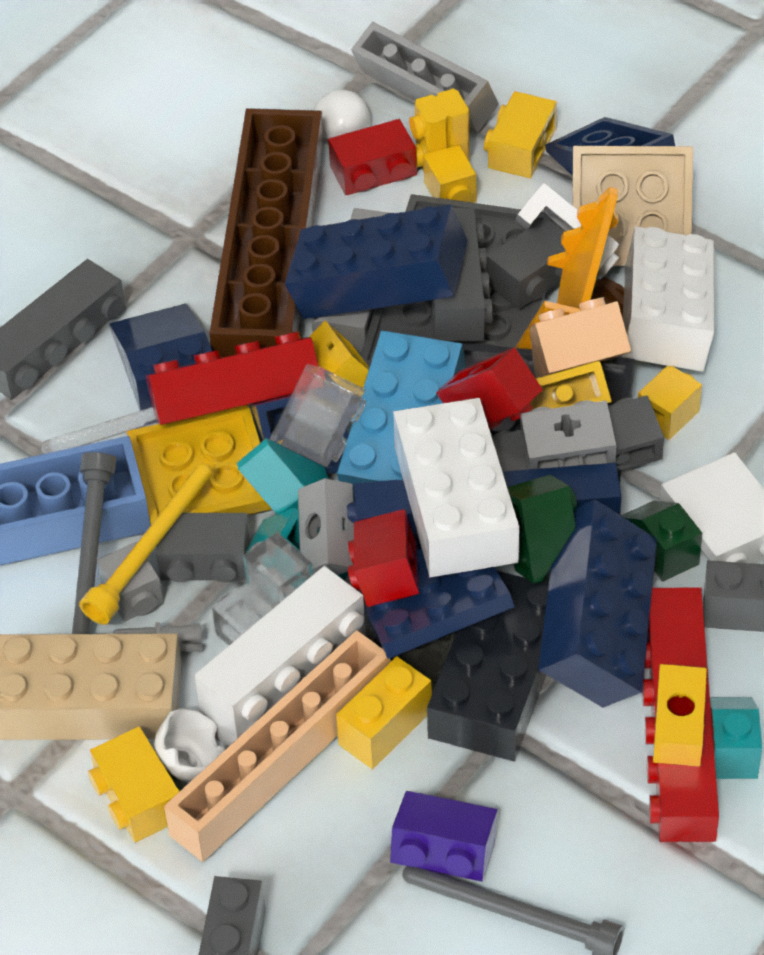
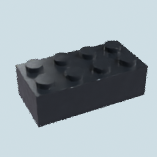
M497 571L510 592L514 608L457 631L427 706L428 739L515 762L546 678V674L539 671L538 668L549 584L544 582L533 584L524 577Z

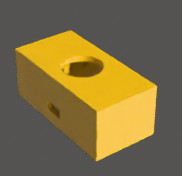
M325 320L309 336L313 341L318 366L333 384L337 385L340 390L356 402L361 397L370 367L353 344Z
M660 664L653 763L700 767L703 746L707 668ZM674 696H679L680 698L686 696L693 701L695 709L689 715L677 716L669 711L667 703Z

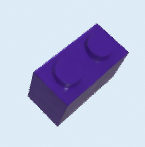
M405 791L392 826L390 863L418 867L483 882L495 845L498 809Z

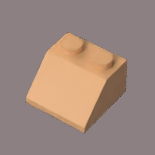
M604 297L580 303L581 311L565 315L563 308L538 315L540 322L529 327L536 379L599 360L600 362L611 360L631 352L618 301L605 304Z

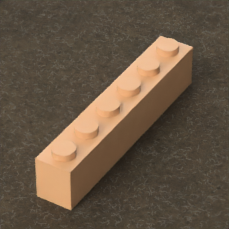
M357 630L164 806L169 836L201 862H204L338 736L336 714L391 662L390 658L387 659L383 649Z

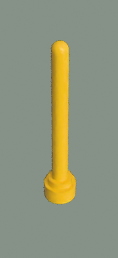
M199 464L108 581L105 584H99L97 587H91L79 602V606L89 619L98 624L106 625L117 613L120 601L119 594L211 477L212 469L208 464Z

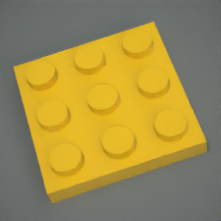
M248 404L163 425L156 424L126 431L127 436H130L143 485L150 526L194 469L202 463L208 464L211 467L212 475L183 513H247L249 515L271 510V507L237 467V462L260 444Z

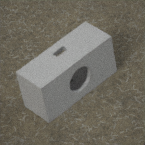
M324 478L298 489L301 574L314 575L325 566L336 575L347 572L349 565H353L349 554L348 541L354 540V523L347 517V505L353 502V485L351 483ZM342 519H344L345 530H342Z

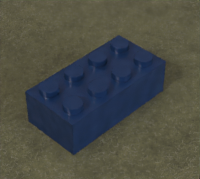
M451 204L437 207L429 206L401 213H388L383 216L359 220L351 219L346 222L323 226H311L301 229L285 286L303 319L455 296L468 240Z
M594 499L577 507L576 511L573 512L576 528L551 566L538 670L604 708L642 693L657 539Z

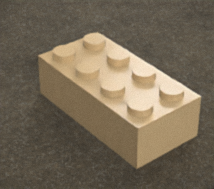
M0 634V740L113 739L140 726L147 739H155V735L168 713L179 709L182 660L178 635Z

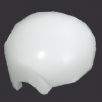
M338 89L324 95L315 105L314 110L322 111L323 137L325 140L372 126L368 105L356 92Z
M185 708L169 712L154 739V751L168 774L184 781H192L223 752L224 747L221 745L217 746L215 733L217 725L215 722L199 711Z

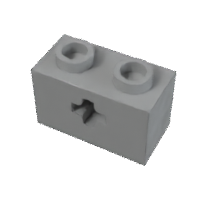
M585 400L577 402L572 406L553 409L539 407L530 412L520 413L521 439L527 469L616 462V441L607 400L599 402Z

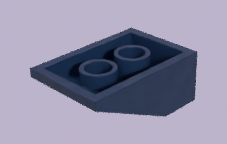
M603 117L545 144L546 152L573 176V146H675L673 134Z
M186 303L109 323L141 414L153 411L145 375L155 373L154 364L178 359L179 367L195 363L194 355L212 351L205 331Z

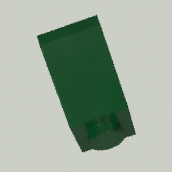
M550 474L507 487L519 525L518 563H514V568L517 573L533 584L543 580L576 528L573 513L577 509L575 494L569 485Z
M651 501L620 515L657 539L654 572L662 582L699 565L702 532L679 503Z

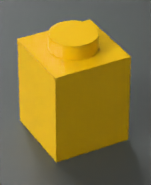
M460 145L423 155L424 184L432 197L472 203L477 202L476 173Z
M666 366L638 392V398L648 395L663 436L667 440H670L700 412L702 384L696 381L690 374L683 373L673 366Z

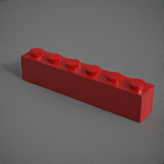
M701 587L652 588L644 669H649V679H643L642 703L643 706H651L652 717H645L644 719L645 745H653L654 748L660 664L707 668L700 767L653 763V756H647V784H656V795H649L650 824H658L659 842H716L719 809ZM674 696L667 703L669 711L677 716L689 715L695 709L693 701L686 696L683 698Z

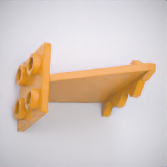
M609 187L599 196L596 202L580 206L577 210V219L581 223V227L565 231L561 236V244L565 248V252L547 258L548 266L562 269L557 303L543 302L515 348L532 349L529 327L540 322L538 315L563 308L565 315L581 311L580 303L590 301L608 231L616 227L619 222L618 214L614 210L618 197L617 188Z

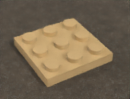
M573 146L572 206L578 210L580 206L596 202L599 196L609 187L618 189L614 210L618 214L619 222L616 227L608 231V235L620 244L614 251L619 259L613 266H625L635 226L642 228L657 227L665 232L682 235L692 234L693 146Z

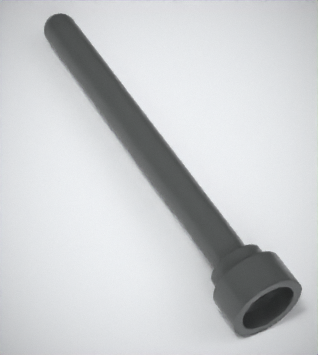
M87 452L81 455L80 473L84 475L83 481L87 483L72 634H90L91 619L82 612L79 602L91 587H95L105 485L109 484L110 477L115 476L116 457L106 453Z
M406 866L402 872L403 879L409 884L585 943V949L592 951V955H617L624 935V926L604 919L602 923L593 921L590 925L418 867Z

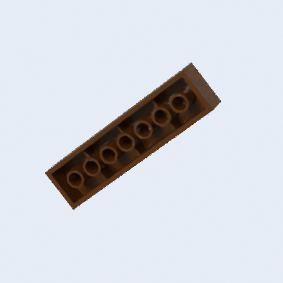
M246 108L209 332L212 351L218 350L220 357L236 354L234 347L236 345L259 341L260 348L276 344L275 336L299 331L301 314L285 286V281L301 229L309 228L314 223L324 148L322 111L255 108Z

